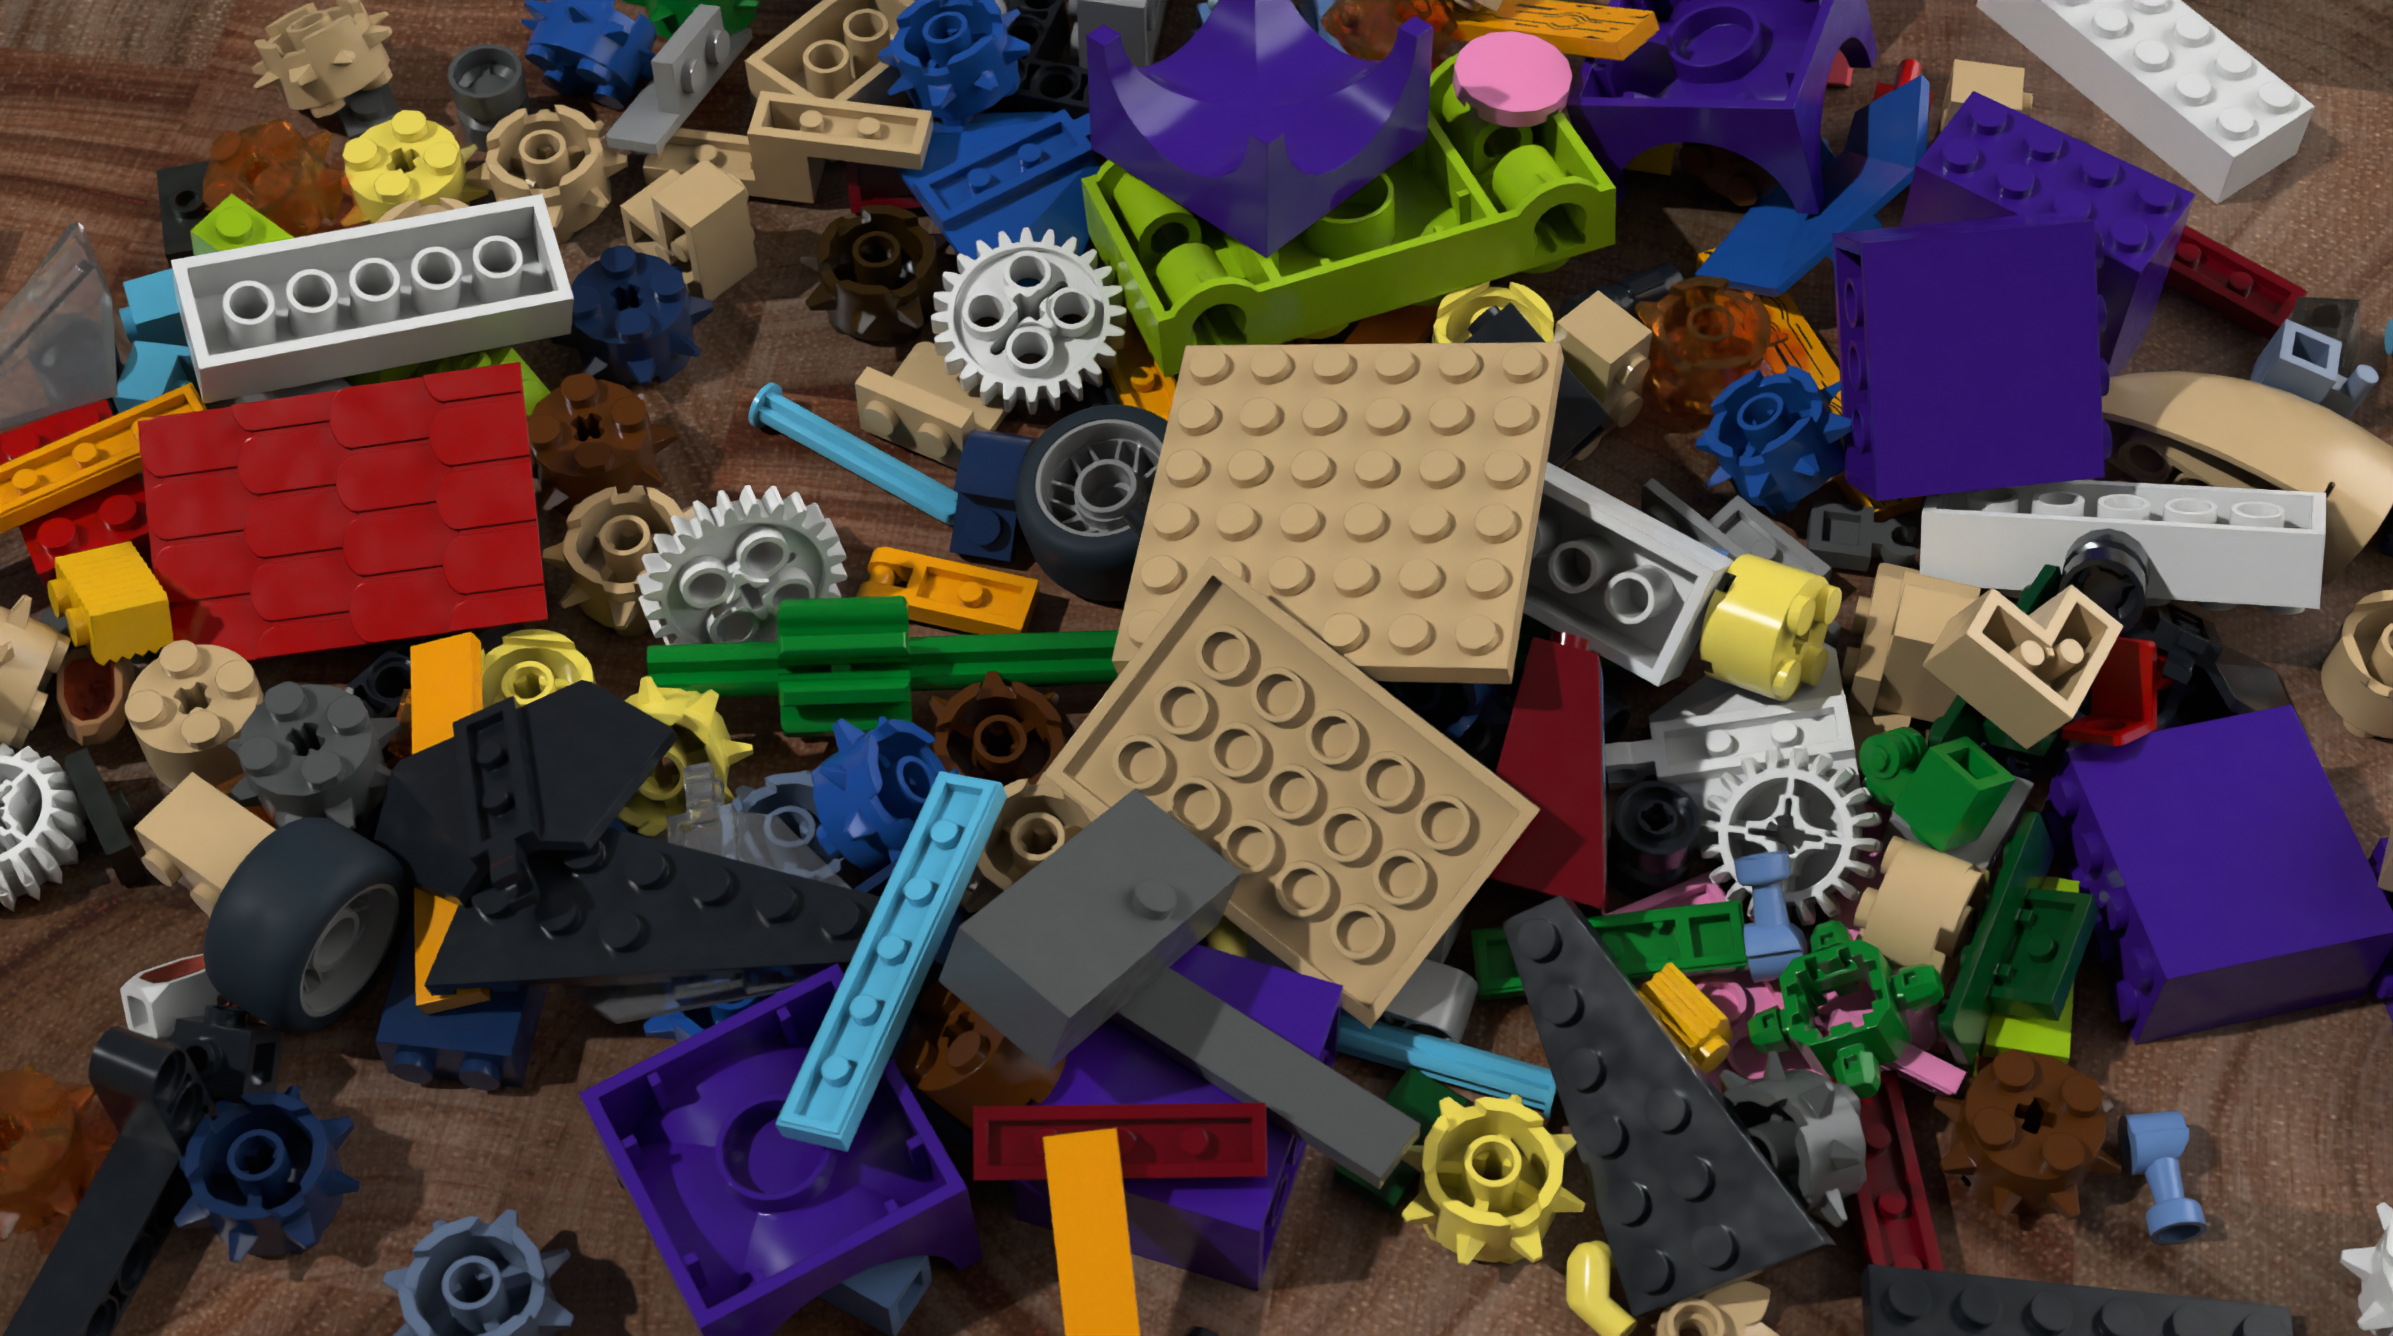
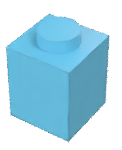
M172 268L123 282L129 306L119 309V313L130 343H134L136 340L188 346L175 296Z

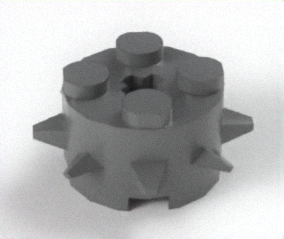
M285 681L266 692L264 702L255 708L243 724L240 738L228 741L227 747L238 754L245 776L227 796L243 807L260 806L275 829L301 818L320 817L333 820L350 830L356 829L355 817L360 815L361 821L368 818L384 797L392 770L386 766L382 749L399 732L401 725L396 717L370 718L360 697L353 695L354 689L349 686L341 690L332 685H298L295 682Z
M1776 1051L1768 1052L1764 1077L1751 1082L1728 1069L1722 1071L1718 1076L1722 1096L1750 1131L1751 1140L1773 1169L1780 1171L1795 1190L1796 1194L1794 1196L1805 1211L1836 1227L1842 1226L1847 1220L1842 1200L1849 1195L1857 1193L1867 1178L1865 1169L1866 1142L1859 1118L1861 1105L1857 1095L1848 1084L1842 1082L1833 1083L1826 1076L1804 1068L1784 1071Z

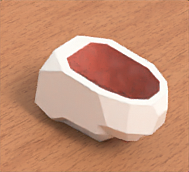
M203 954L183 957L141 971L120 988L128 1029L168 1042L175 1030L177 1018L203 1016L206 1005L229 1006L230 1003L229 1000L214 988L205 971Z

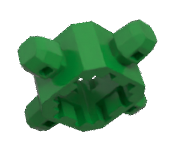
M1831 920L1818 924L1814 928L1810 938L1812 953L1792 959L1779 977L1784 1009H1780L1776 1005L1755 1014L1747 1022L1751 1042L1758 1052L1768 1054L1769 1051L1781 1052L1791 1050L1794 1043L1813 1070L1830 1079L1836 1078L1837 1082L1848 1084L1859 1100L1872 1097L1878 1092L1881 1084L1879 1065L1898 1060L1912 1041L1906 1010L1911 1009L1915 1013L1937 1004L1944 997V990L1940 975L1934 965L1922 963L1899 969V974L1895 975L1879 948L1860 939L1853 940L1848 929L1840 921ZM1868 982L1875 993L1876 1001L1871 1002L1873 1012L1862 1015L1864 1025L1855 1028L1851 1021L1829 1028L1831 1035L1823 1037L1815 1023V1017L1820 1016L1819 1006L1829 1004L1827 993L1836 991L1838 996L1842 997L1861 991L1859 984Z

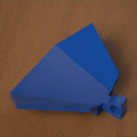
M1921 74L1855 111L1844 151L1837 156L1829 148V142L1820 134L1821 173L1825 200L1820 214L1796 213L1794 204L1783 187L1775 188L1770 195L1759 198L1694 275L1704 283L1774 298L1785 293L1826 256L1833 261V233L1873 230L1883 227L1879 210L1912 183L1915 167L1927 151L1930 82Z
M1065 109L1057 113L1051 111L974 114L973 119L963 126H946L942 123L941 118L933 117L934 128L922 170L894 167L957 255L963 254L976 260L978 258L976 241L982 240L993 250L999 247L998 235L1000 231H1004L1012 243L1020 242L1024 227H1029L1033 242H1041L1048 229L1054 230L1055 245L1062 247L1072 236L1076 237L1077 255L1079 257L1087 252L1091 238L1088 234L1081 178L1095 175L1100 169L1095 158V151L1091 149L1090 113L1075 120L1070 117ZM1024 278L1015 284L1021 287H1033L1041 281L1035 278ZM1065 286L1058 287L1052 294H1054L1061 288H1065Z

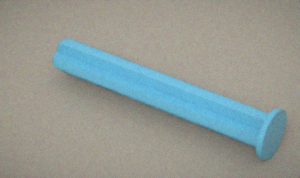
M776 383L766 384L755 396L748 414L750 425L755 428H762L768 425L943 523L954 525L958 492L782 396V388Z
M1341 1011L1338 1052L1405 1071L1410 1066L1427 1077L1503 1099H1508L1512 1094H1517L1522 1097V1104L1544 1110L1543 1117L1551 1119L1559 1096L1551 1069L1467 1045L1457 1044L1414 1030L1404 1029L1378 1020L1369 1029L1350 1013Z

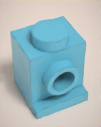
M135 340L112 396L118 412H124L192 382L196 391L200 394L189 347Z

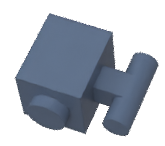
M2285 319L2252 365L2249 380L2290 392L2323 405L2349 419L2377 383L2379 376L2372 367L2367 365L2357 366L2349 378L2337 374L2342 342Z

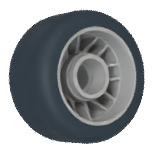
M1127 405L1091 407L1075 412L1053 424L1030 447L1020 466L1016 481L1015 507L1017 518L1036 562L1045 574L1060 587L1071 593L1093 600H1126L1140 538L1123 518L1132 507L1140 502H1144L1148 507L1168 423L1164 418L1142 408Z
M306 817L281 826L265 837L244 858L226 883L214 906L206 929L203 947L205 971L214 988L227 1000L283 1032L305 1034L329 1026L351 1010L368 992L382 973L398 944L406 922L410 900L409 885H407L404 879L403 867L388 851L333 820L320 817Z

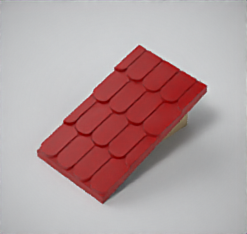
M521 362L428 374L418 378L234 404L231 407L158 416L138 421L152 574L155 575L156 580L158 579L159 585H162L163 591H166L174 641L187 640L195 645L204 644L224 647L236 652L249 663L548 621Z

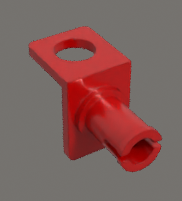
M2117 637L2091 685V714L2061 727V738L2102 745L2123 746L2156 730L2157 691L2166 689L2175 681V679L2166 675L2163 676L2161 673L2168 652L2157 648L2156 643L2153 641Z

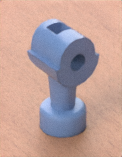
M1788 851L1765 852L1733 859L1738 883L1742 886H1752L1755 923L1744 925V943L1751 977L1755 983L1779 979L1792 959L1808 954L1807 941L1803 931L1794 923H1790L1779 881L1785 880L1791 875Z
M2178 1110L2122 1115L2118 1121L2117 1132L2123 1168L2130 1176L2145 1175L2155 1205L2146 1212L2145 1216L2151 1241L2156 1244L2171 1245L2200 1237L2207 1231L2203 1209L2196 1200L2185 1198L2179 1166V1158L2189 1141V1127H2187L2183 1115Z

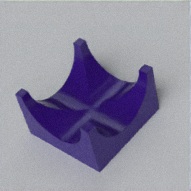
M1218 0L1207 20L1183 47L1156 64L1135 67L1126 55L1121 34L1102 24L1086 35L1091 149L1267 258L1427 140L1433 26L1416 16L1412 17L1398 28L1395 44L1385 60L1369 61L1350 56L1325 41L1303 19L1291 0Z
M1610 0L1608 4L1610 7L1654 11L1660 28L1653 37L1624 61L1586 57L1566 103L1572 127L1616 187V208H1619L1625 194V166L1635 156L1645 150L1663 144L1693 142L1725 148L1750 159L1768 171L1783 186L1794 204L1796 213L1820 214L1825 200L1821 173L1820 134L1827 80L1838 50L1843 53L1850 68L1873 67L1878 52L1867 1Z
M838 963L579 1093L610 1168L620 1187H624L641 1217L699 1336H771L790 1316L826 1290L858 1273L894 1260L914 1256H937L952 1262L957 1272L983 1259L968 1189L891 1056L847 1152L782 1137L775 1125L844 977Z

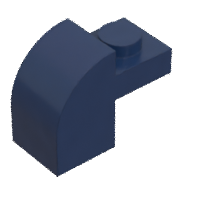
M973 429L969 433L959 461L954 491L958 492L950 552L1008 562L1015 560L1020 526L1015 507L1016 481L1024 457L1038 438L985 429Z

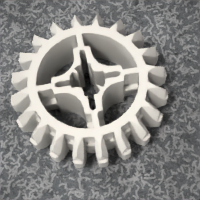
M2 742L0 745V901L4 907L14 911L17 897L26 893L40 901L41 890L39 886L45 881L62 884L63 873L59 867L60 865L78 864V850L75 846L87 841V830L83 822L88 818L70 776L67 775L66 771L62 770L57 761L53 760L50 755L40 758L38 752L33 751L29 745L15 754L12 748Z
M1797 745L1793 747L1788 766L1785 765L1784 756L1780 749L1769 747L1765 753L1766 770L1763 771L1759 762L1754 757L1746 756L1741 759L1742 769L1748 778L1745 782L1729 772H1725L1720 777L1723 786L1730 790L1732 795L1728 800L1721 796L1708 795L1706 804L1711 808L1722 811L1719 822L1702 820L1700 825V831L1718 834L1719 844L1706 845L1701 848L1700 852L1702 858L1705 859L1723 858L1724 865L1714 869L1709 875L1712 883L1720 884L1732 878L1736 880V883L1727 892L1726 901L1741 900L1742 902L1749 894L1752 895V886L1740 885L1736 877L1733 859L1743 857L1740 840L1759 843L1768 852L1788 851L1787 844L1777 841V838L1761 836L1760 832L1761 830L1778 831L1779 826L1789 828L1786 822L1789 818H1794V828L1803 830L1808 835L1822 837L1821 842L1804 841L1802 846L1792 844L1795 852L1788 855L1791 875L1789 878L1779 881L1789 920L1791 919L1792 907L1795 906L1797 916L1802 925L1815 924V902L1819 903L1822 910L1829 917L1837 916L1841 913L1840 904L1833 894L1837 890L1850 900L1856 901L1861 897L1862 892L1857 885L1849 880V877L1854 872L1863 877L1873 878L1876 873V868L1871 864L1859 861L1861 850L1881 852L1883 849L1882 841L1863 838L1862 828L1875 827L1882 823V819L1879 813L1867 812L1859 815L1857 807L1867 803L1873 797V794L1866 787L1858 788L1849 794L1845 791L1856 775V772L1851 767H1843L1830 778L1828 776L1834 759L1832 755L1821 752L1809 769V755L1806 747ZM1786 782L1785 794L1779 795L1776 811L1769 818L1763 821L1743 820L1748 807L1760 793L1773 785ZM1807 782L1819 788L1832 801L1840 816L1843 832L1822 829L1814 823L1810 816V800L1806 799ZM1826 850L1840 852L1835 865L1821 881L1809 888L1795 892L1796 879L1802 876L1804 863L1810 855L1817 851ZM1752 896L1748 906V916L1754 919Z

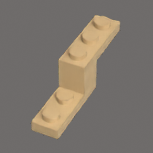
M760 91L748 129V136L679 128L658 154H647L643 165L645 182L651 184L672 168L682 175L705 158L722 172H731L736 175L746 187L749 196L814 203L826 159L922 170L934 128L932 111Z

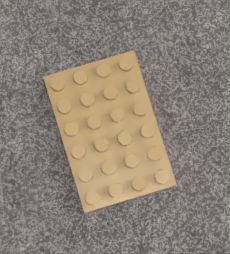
M1212 556L1203 564L1044 773L1046 777L1098 817L1136 788L1242 872L1223 915L1297 973L1343 985L1342 1008L1369 1029L1375 1024L1540 811V808Z

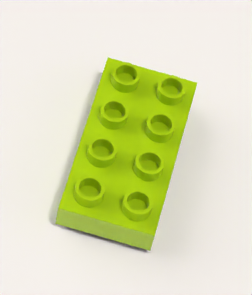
M1458 54L1446 59L1431 74L1427 140L1267 258L1109 159L1101 166L1097 174L1081 178L1088 234L1105 266L1112 267L1113 281L1116 286H1122L1123 300L1164 378L1180 372L1186 346L1276 345L1300 337L1305 339H1323L1338 334L1350 322L1411 304L1417 306L1438 305L1448 293L1519 272L1545 273L1556 270L1563 266L1570 257L1615 244L1616 187L1562 111L1558 113L1556 110L1548 114L1546 122L1535 126L1510 128L1488 123L1477 117V109L1470 106L1467 101L1464 107L1457 99L1452 83Z

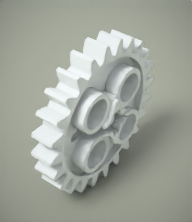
M1024 227L1020 242L1012 243L1008 235L1004 231H1000L998 235L999 247L993 250L982 240L976 241L978 258L973 260L966 255L959 254L957 256V266L960 274L944 271L942 280L943 288L946 292H934L933 296L934 307L938 313L931 315L932 331L939 334L934 337L937 355H947L944 358L947 375L961 372L959 377L960 386L964 393L977 385H981V404L987 405L997 394L1003 396L1004 410L1008 413L1015 406L1017 399L1026 400L1030 415L1036 413L1039 399L1047 398L1052 408L1058 411L1061 406L1060 394L1068 392L1075 400L1080 402L1083 400V381L1096 387L1103 385L1100 367L1107 369L1116 368L1117 353L1113 349L1124 348L1125 331L1121 328L1127 326V309L1120 306L1123 304L1122 286H1111L1113 283L1112 267L1105 266L1096 269L1098 261L1095 249L1087 251L1079 257L1077 255L1076 237L1072 236L1062 247L1056 246L1054 230L1048 229L1041 242H1033L1029 227ZM1024 278H1035L1041 281L1033 287H1021L1015 284ZM1065 286V288H1061L1060 290L1052 294L1058 287ZM1067 314H1078L1085 318L1075 324H1068L1059 320ZM983 317H994L1000 320L997 324L989 327H981L974 324L975 321ZM1005 348V349H1004L1000 354H998V355H993V354H992V353L998 352V351H1000L1001 349ZM1028 353H1035L1044 357L1041 361L1033 364H1026L1017 360L1022 355Z
M745 485L738 501L731 502L725 491L721 490L717 494L716 507L708 509L700 501H694L693 510L696 517L690 521L673 515L670 519L676 533L673 536L667 534H655L653 536L659 553H649L642 556L647 573L637 576V582L642 592V595L638 598L646 620H648L655 638L663 637L666 645L777 641V606L779 602L787 599L842 598L836 583L847 580L846 571L841 563L847 557L830 518L824 519L818 504L812 503L805 507L800 494L796 491L782 501L776 486H770L761 499H756L751 486Z

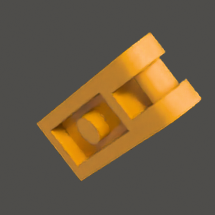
M878 547L873 551L867 567L871 575L869 581L863 582L856 594V597L903 596L908 601V619L978 635L1027 633L1040 596V585L1037 579L895 548ZM902 580L908 581L906 588L893 586Z

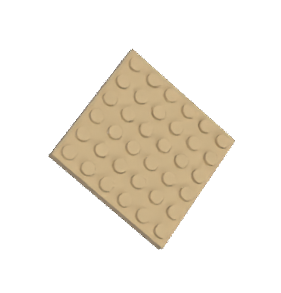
M1560 342L1186 346L1112 656V663L1118 676L1203 564L1212 556L1374 681L1511 684L1564 361Z

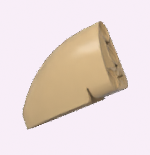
M2161 371L2109 377L2108 394L2102 396V420L2108 423L2111 431L2112 453L2110 458L2105 460L2139 482L2326 493V536L2322 582L2326 585H2330L2364 548L2393 505V447L2359 425L2322 405L2262 383L2215 374Z

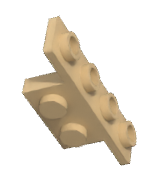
M1880 563L1878 565L1871 598L1863 596L1858 598L1850 633L1862 635L1860 648L1847 647L1841 671L1842 684L1851 686L1847 708L1855 746L1859 777L1862 778L1866 777L1859 764V752L1862 743L1868 737L1900 727H1909L1911 717L1873 709L1881 683L1904 571L1920 574V570L1889 563Z

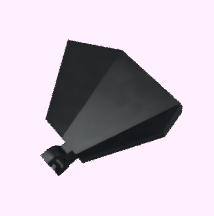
M2171 603L2161 606H2149L2148 610L2144 609L2142 617L2134 627L2118 636L2153 641L2158 648L2167 651L2168 654L2163 663L2161 673L2185 685L2188 684L2193 674L2192 668L2194 664L2204 668L2228 708L2237 715L2290 705L2273 668L2222 645L2214 623Z
M580 680L522 707L515 697L511 696L453 722L454 737L406 757L396 764L390 774L373 843L388 851L399 861L403 867L404 879L407 885L461 906L467 903L488 872H490L491 883L497 891L506 888L508 894L507 904L516 913L540 902L537 884L528 865L527 855L538 850L590 851L679 737L671 727L590 681Z

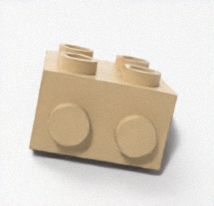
M928 341L917 343L893 376L867 366L855 382L860 428L958 470L963 447L969 433L973 429L996 431L1008 414L1004 410L1003 396L999 394L987 405L981 404V385H977L964 393L960 386L959 377L961 372L947 375L944 358L947 355H937L934 343Z

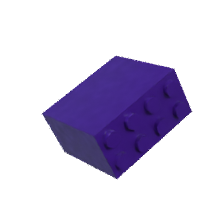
M1972 91L1917 163L1900 227L2052 211L2094 220L2095 230L2100 231L2104 242V263L2101 268L2096 269L2097 294L2103 296L2107 309L2106 329L2104 332L2099 333L2100 358L2105 359L2109 370V377L2119 376L2146 336L2196 194Z
M2052 211L1832 234L1842 416L1851 419L1852 431L1843 436L1847 483L1876 501L2105 477L2104 459H2109L2111 456L2112 436L2108 423L2102 420V396L2108 394L2110 378L2107 363L2104 358H2100L2099 333L2104 332L2106 329L2107 309L2103 296L2097 294L2096 269L2101 268L2104 263V242L2100 231L2095 230L2094 220Z
M2292 704L2150 732L2123 746L2094 743L2065 750L2056 776L2051 780L2050 791L2040 814L2054 846V857L2061 871L2060 878L2080 881L2079 893L2093 894L2100 913L2086 949L2093 963L2101 964L2110 985L2109 1001L2112 1011L2119 1022L2126 1023L2135 1045L2364 996L2393 947V911L2382 889L2377 887L2378 880Z
M1197 944L1169 967L1333 1069L1339 1046L1343 985ZM1108 1019L1067 1054L1058 1082L1049 1096L1040 1105L1242 1102L1111 1019ZM1266 1118L1267 1177L1123 1178L1131 1254L1258 1292L1307 1143ZM1048 1179L1008 1180L1007 1190L1015 1193L1017 1220L1053 1230Z

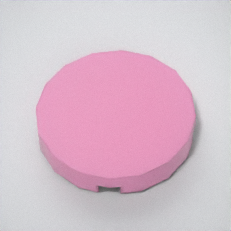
M1515 31L1491 32L1471 40L1459 51L1452 83L1457 99L1464 107L1467 101L1470 106L1476 108L1477 117L1488 123L1510 128L1528 127L1546 122L1548 114L1556 110L1559 113L1566 106L1573 75L1567 58L1554 45L1534 35Z

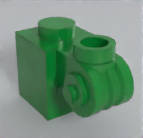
M1900 727L1868 737L1862 743L1859 752V764L1863 774L1866 776L1862 786L1871 790L1874 800L1882 804L1894 805L1892 810L1910 825L1913 835L1924 844L1936 848L1939 852L1977 841L2016 781V778L1968 736L1935 745L1928 749L1925 738L1920 732L1911 727Z

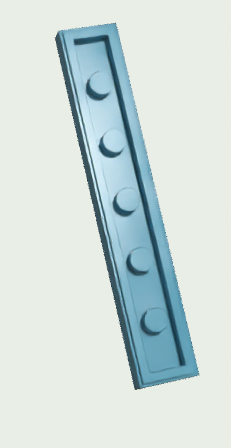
M939 771L775 1123L782 1137L848 1151L1005 803L1007 794L1001 782Z

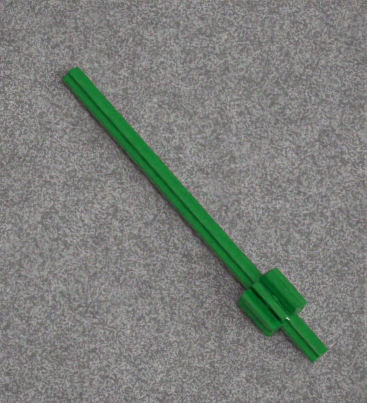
M903 596L787 599L779 602L777 606V641L647 646L648 676L653 679L657 687L681 688L685 691H698L701 694L712 689L719 694V698L779 696L782 733L785 737L796 738L835 736L832 725L841 718L865 733L877 728L879 717H886L887 721L896 719L912 722V691L963 690L969 685L980 682V687H982L987 671H997L1004 685L1010 687L1012 681L1021 682L1028 687L1112 685L1118 677L1112 663V656L1119 630L909 637L908 601ZM1530 616L1522 617L1514 671L1524 670L1533 637L1549 641L1551 631L1556 630ZM1599 654L1602 668L1621 667Z

